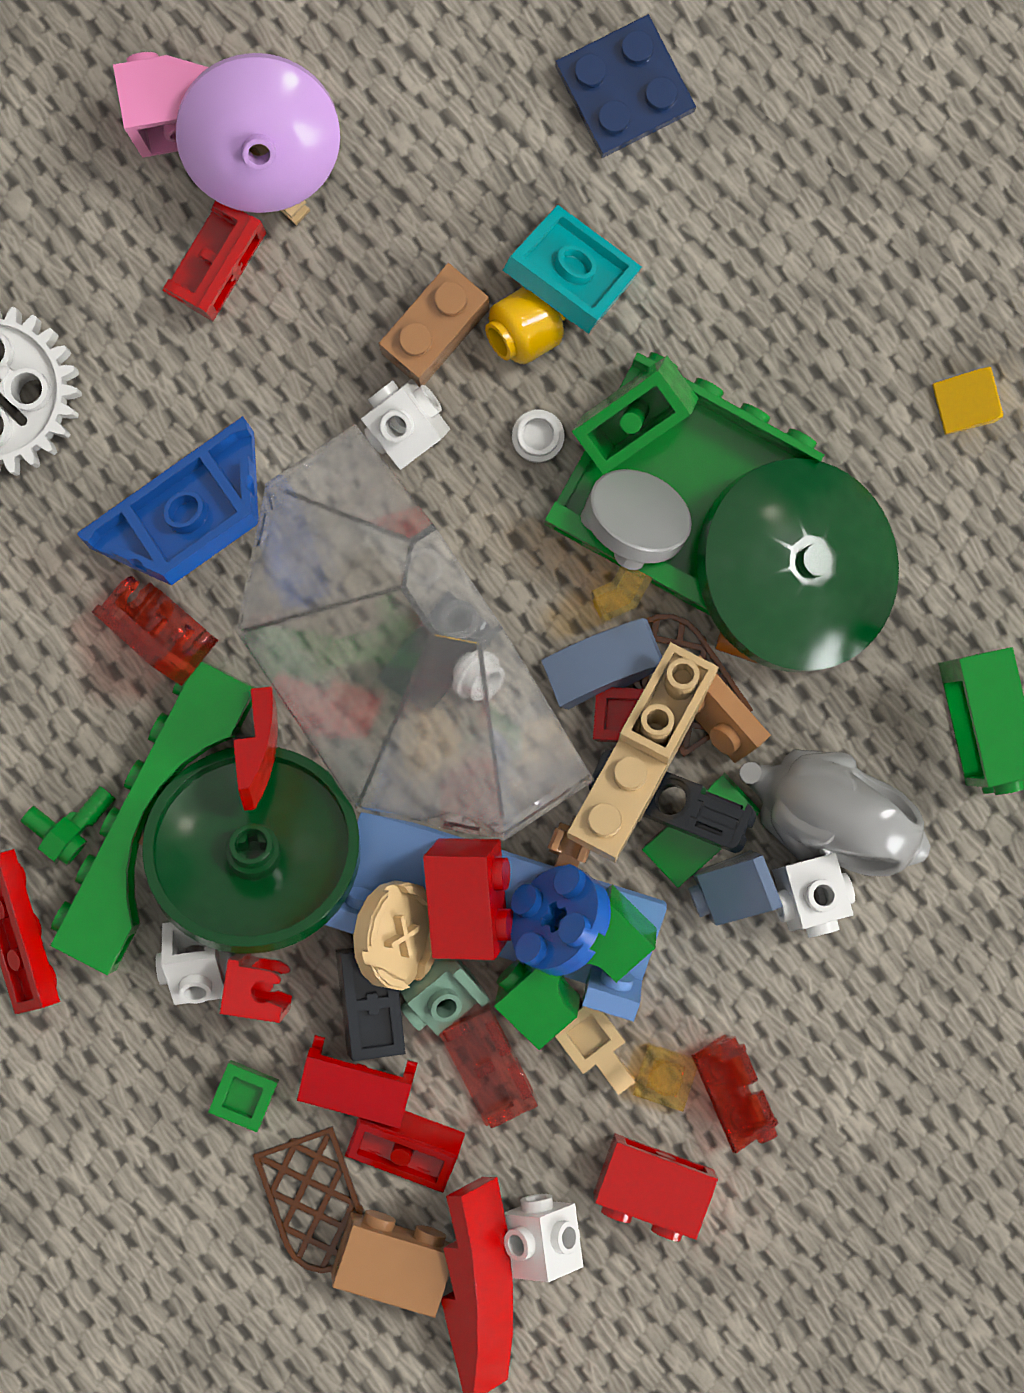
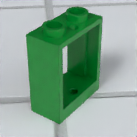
M1013 647L938 663L966 786L982 787L983 794L995 793V795L1024 790V694Z

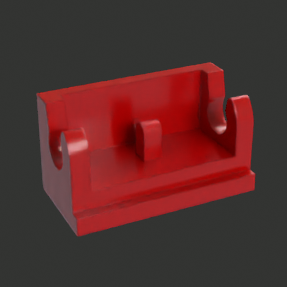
M216 200L212 205V212L171 280H167L162 290L165 294L212 322L266 235V230L259 219L250 216L244 211L225 206Z
M235 953L227 962L220 1014L280 1023L290 1011L292 995L280 990L271 991L274 988V984L281 982L280 976L273 971L286 974L291 971L290 967L280 960Z
M315 1035L312 1048L310 1047L307 1054L297 1101L400 1129L418 1063L407 1060L403 1077L368 1068L363 1064L345 1062L323 1056L322 1050L325 1037Z

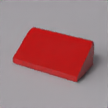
M406 1110L400 1129L358 1118L345 1156L443 1193L458 1158L465 1133Z

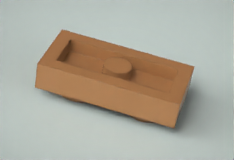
M716 673L694 718L709 734L712 744L736 763L756 750L771 734Z

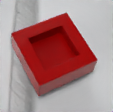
M611 687L596 695L593 740L617 743L620 732L644 689Z

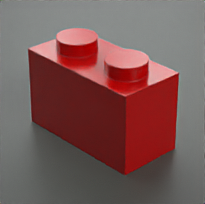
M439 838L423 856L432 958L495 960L506 943L512 940L511 930L513 911L512 909H506L505 890L508 889L510 883V863L508 858H502L501 839Z
M615 1133L593 1194L595 1203L602 1206L601 1213L607 1217L623 1223H631L632 1217L651 1223L652 1232L669 1240L680 1242L683 1235L697 1240L717 1185L718 1177L712 1168Z

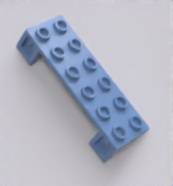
M369 808L362 809L357 822L361 847L357 876L347 899L338 912L325 925L354 934L357 915L367 896L379 885L396 880L417 884L426 889L424 854L439 838H465ZM502 850V858H508L510 863V883L508 889L505 890L506 909H511L512 896L519 886L531 884L537 876L555 866ZM599 881L605 887V889L612 885L603 881ZM615 886L657 928V939L667 910V903L651 896ZM563 911L558 915L554 926L559 928V922L566 916L567 912ZM512 940L506 943L499 953V957L512 961L518 960ZM652 952L617 983L605 971L592 964H585L577 971L564 975V977L585 983L582 1006L634 1022L641 1000L642 980Z

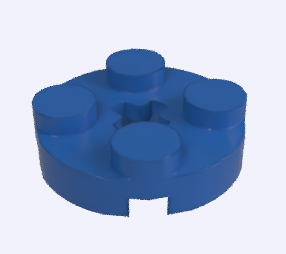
M571 864L551 868L537 876L531 884L519 886L511 899V909L514 912L511 939L516 958L534 969L553 976L567 975L583 967L596 953L589 948L595 942L598 933L605 936L610 924L611 905L605 887L599 881L593 879L587 872ZM563 911L567 912L566 916L560 920L559 928L556 930L554 924L558 915Z

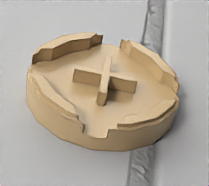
M396 880L381 884L367 896L357 915L353 935L354 953L362 975L373 985L402 991L410 988L408 985L414 980L421 981L430 971L436 958H432L427 894L423 886Z

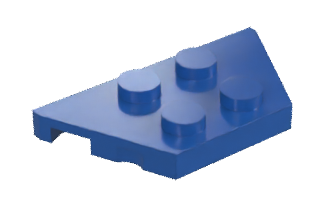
M242 416L77 533L89 549L169 585H173L259 524L254 431Z

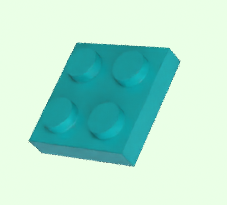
M557 205L514 251L502 271L561 313L568 321L589 334L632 283L642 266L561 206Z

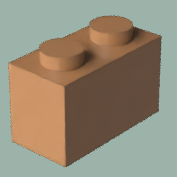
M448 262L378 343L382 355L410 379H413L419 387L425 385L490 310L489 297Z
M366 1210L364 1215L351 1212L331 1270L332 1287L435 1318L449 1277L443 1247L451 1242L445 1241L446 1234L425 1225H417L415 1231L395 1225L396 1220L393 1217L375 1210Z

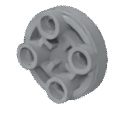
M631 469L615 470L601 476L595 482L581 513L583 525L591 530L604 546L614 552V557L618 564L629 570H638L645 563H659L674 557L687 540L692 525L686 503L669 484L651 474Z

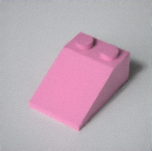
M154 52L136 53L126 59L127 62L113 64L124 129L142 158L177 152L176 121L181 101L193 81L209 67L168 55L159 56Z

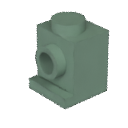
M435 959L430 971L421 981L414 980L408 985L410 988L400 990L405 999V1002L400 1005L401 1011L418 1031L428 1025L437 1036L475 1004L479 1003L483 1007L490 1001L474 974L460 959Z

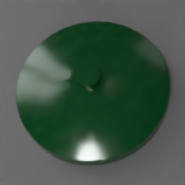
M791 458L773 461L754 468L738 477L721 492L710 508L701 529L697 550V573L701 595L713 622L722 635L739 652L751 660L775 670L809 672L834 667L850 660L867 648L877 637L890 616L895 602L899 580V560L894 534L884 511L871 493L858 480L845 471L825 462L819 463L812 459Z
M277 747L272 772L263 796L254 810L244 811L238 791L234 748H229L196 761L184 769L166 786L148 817L143 835L142 857L150 890L159 908L176 928L196 942L210 948L231 953L255 954L275 951L296 944L318 931L330 921L341 908L354 885L360 862L361 847L358 823L351 801L338 781L326 769L306 756Z

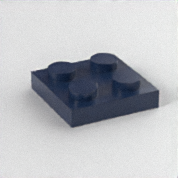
M649 14L555 61V67L601 158L695 112L696 105Z

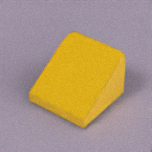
M990 366L932 384L945 435L994 423L1003 418V411Z

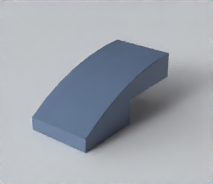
M641 618L579 641L541 661L559 707L569 710L611 687L625 688L654 673L662 659V655L647 619Z

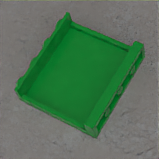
M637 352L619 389L664 357L650 352L647 358ZM684 378L699 398L692 414L609 471L631 469L651 474L669 484L682 497L689 509L692 525L690 534L681 550L669 560L659 563H645L638 570H629L618 564L614 557V552L604 546L593 532L581 522V513L585 507L587 497L595 482L603 476V473L586 450L582 454L557 502L555 501L544 525L710 616L702 598L698 582L697 550L702 526L715 500L730 483L754 468L773 461L791 458L812 459L820 463L825 454L814 449L817 443L808 435L789 428L787 433H784L768 424L770 416L762 410L747 403H743L739 408L722 399L724 391L713 383L702 378H696L693 383Z

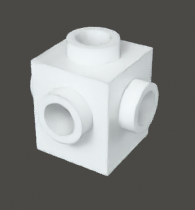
M413 379L400 388L392 380L368 399L374 408L361 418L367 426L364 432L371 445L381 454L387 452L400 470L440 441L450 430L439 414L442 408L435 395L425 385L418 387Z
M836 853L772 870L777 892L783 907L775 910L782 923L787 922L789 931L806 929L808 938L840 930L837 920L854 915L851 904L855 902L854 888L849 876L846 873H841Z
M171 922L162 923L161 953L156 954V972L159 984H168L174 1005L197 1004L208 1000L222 999L227 962L235 953L205 946L185 935Z
M535 1194L523 1197L520 1200L521 1206L504 1212L508 1229L504 1237V1246L511 1258L512 1278L550 1282L583 1267L575 1203L553 1202L552 1195Z

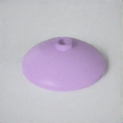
M248 53L232 56L213 64L193 81L186 91L178 110L176 142L185 170L193 182L209 197L225 206L240 211L266 213L280 211L299 204L309 198L323 185L330 175L338 156L340 128L337 112L329 93L308 70L280 56ZM255 144H262L269 151L265 155L256 156L249 149Z

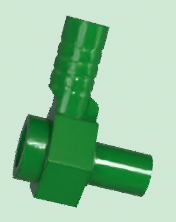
M99 786L78 812H70L58 823H55L35 806H32L25 813L20 822L43 840L38 847L40 852L55 864L61 861L68 866L87 843V840L81 836L86 827L94 826L107 808L115 801V798Z

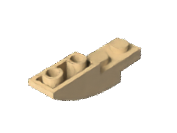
M670 642L620 732L615 748L569 828L567 838L616 863L679 749L718 671V666Z

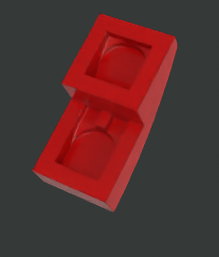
M272 686L251 689L255 737L234 740L238 791L244 811L254 810L258 805L270 779L275 760L278 716Z

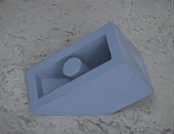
M752 850L698 870L693 875L697 885L688 888L699 917L709 914L711 922L716 926L783 907L763 855Z

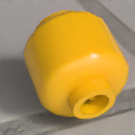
M522 287L490 308L489 323L486 324L485 331L490 345L498 356L503 360L508 361L511 359L516 363L524 365L532 362L562 342L564 335L563 321L566 318L534 293Z

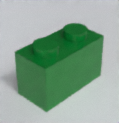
M666 355L583 414L572 430V433L603 475H605L690 416L699 398Z

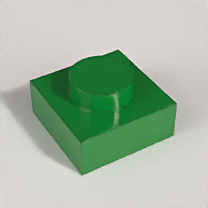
M230 1060L208 1113L258 1132L279 1079Z

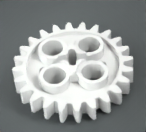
M11 307L5 319L2 318L0 311V343H3L5 348L4 357L0 362V393L27 418V423L24 426H20L13 416L0 405V417H2L4 422V429L0 435V471L1 465L5 464V467L11 474L18 476L20 475V460L25 459L30 465L38 468L40 466L37 455L38 450L42 448L53 455L57 453L54 444L50 440L54 434L65 438L70 437L71 434L61 425L63 418H78L79 414L67 406V400L81 397L82 392L73 386L67 385V381L79 375L78 369L70 365H61L72 354L65 345L52 348L59 335L51 328L39 334L42 322L36 316L31 315L22 324V313L17 308ZM31 380H40L42 392L38 400L30 404H23L20 392L24 384Z

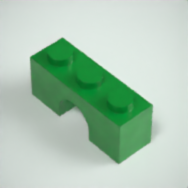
M612 884L606 889L611 905L610 924L605 936L598 933L595 942L589 948L596 953L586 964H592L601 968L617 983L656 948L657 928ZM516 960L501 973L496 981L499 987L494 1007L538 1050L543 1048L578 1016L580 994L569 985L564 975H549Z

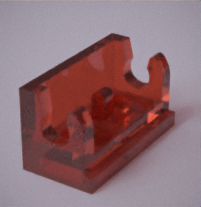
M133 576L127 577L115 588L102 606L98 604L92 613L153 668L182 686L219 640L151 582L139 591L133 601L127 603L129 595L139 585V581Z
M490 1004L452 1023L439 1034L486 1126L489 1125L490 1128H494L526 1111L538 1107V1098Z

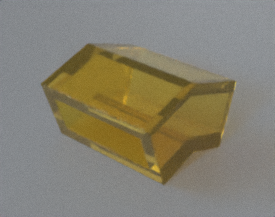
M620 566L612 582L592 590L590 597L602 624L604 625L633 612L649 586L652 577L639 570H629Z

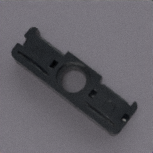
M605 750L602 753L589 782L590 791L613 750ZM666 772L643 817L732 853H739L743 850L747 841L745 832L748 827H753L757 815L748 803L745 810H742L743 805L710 793L700 784ZM672 787L684 790L686 803L680 812L667 815L659 810L658 800L663 791Z

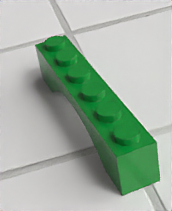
M197 659L193 668L188 665L184 667L172 691L178 698L170 714L162 712L150 731L148 740L153 742L154 745L145 762L138 759L125 780L124 788L130 790L121 809L114 806L102 824L99 835L105 837V840L97 856L89 854L76 875L75 882L81 885L72 904L65 901L54 917L50 929L57 933L50 945L51 947L105 975H109L117 970L141 924L135 898V865L139 849L138 842L150 812L166 786L189 763L212 747L237 737L252 708L251 689L256 687L202 660Z

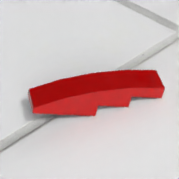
M481 1177L446 1196L456 1241L443 1247L453 1291L442 1297L441 1303L463 1393H488L508 1380L513 1338V1278L511 1258L504 1246V1237L508 1229L498 1177Z

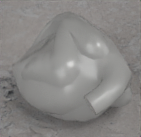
M794 749L784 757L779 765H759L756 762H747L739 768L740 779L759 796L763 803L760 811L761 824L801 862L836 853L839 866L851 872L865 876H891L901 872L908 866L923 862L929 855L931 846L924 832V820L919 809L899 790L858 769L856 761L851 754Z

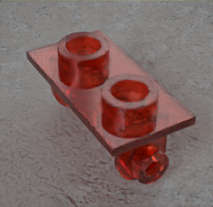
M725 1034L691 1056L734 1154L756 1139L758 1143H765L777 1137L778 1134L775 1127L779 1123L772 1113L763 1090L751 1092L748 1085L758 1081V1078L746 1052L745 1044H739L736 1036L727 1038Z

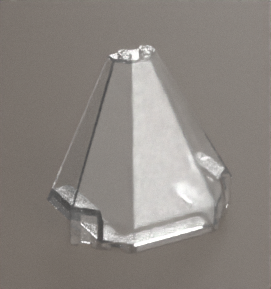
M356 424L265 484L236 633L355 811L505 841L594 781L503 627L434 524Z

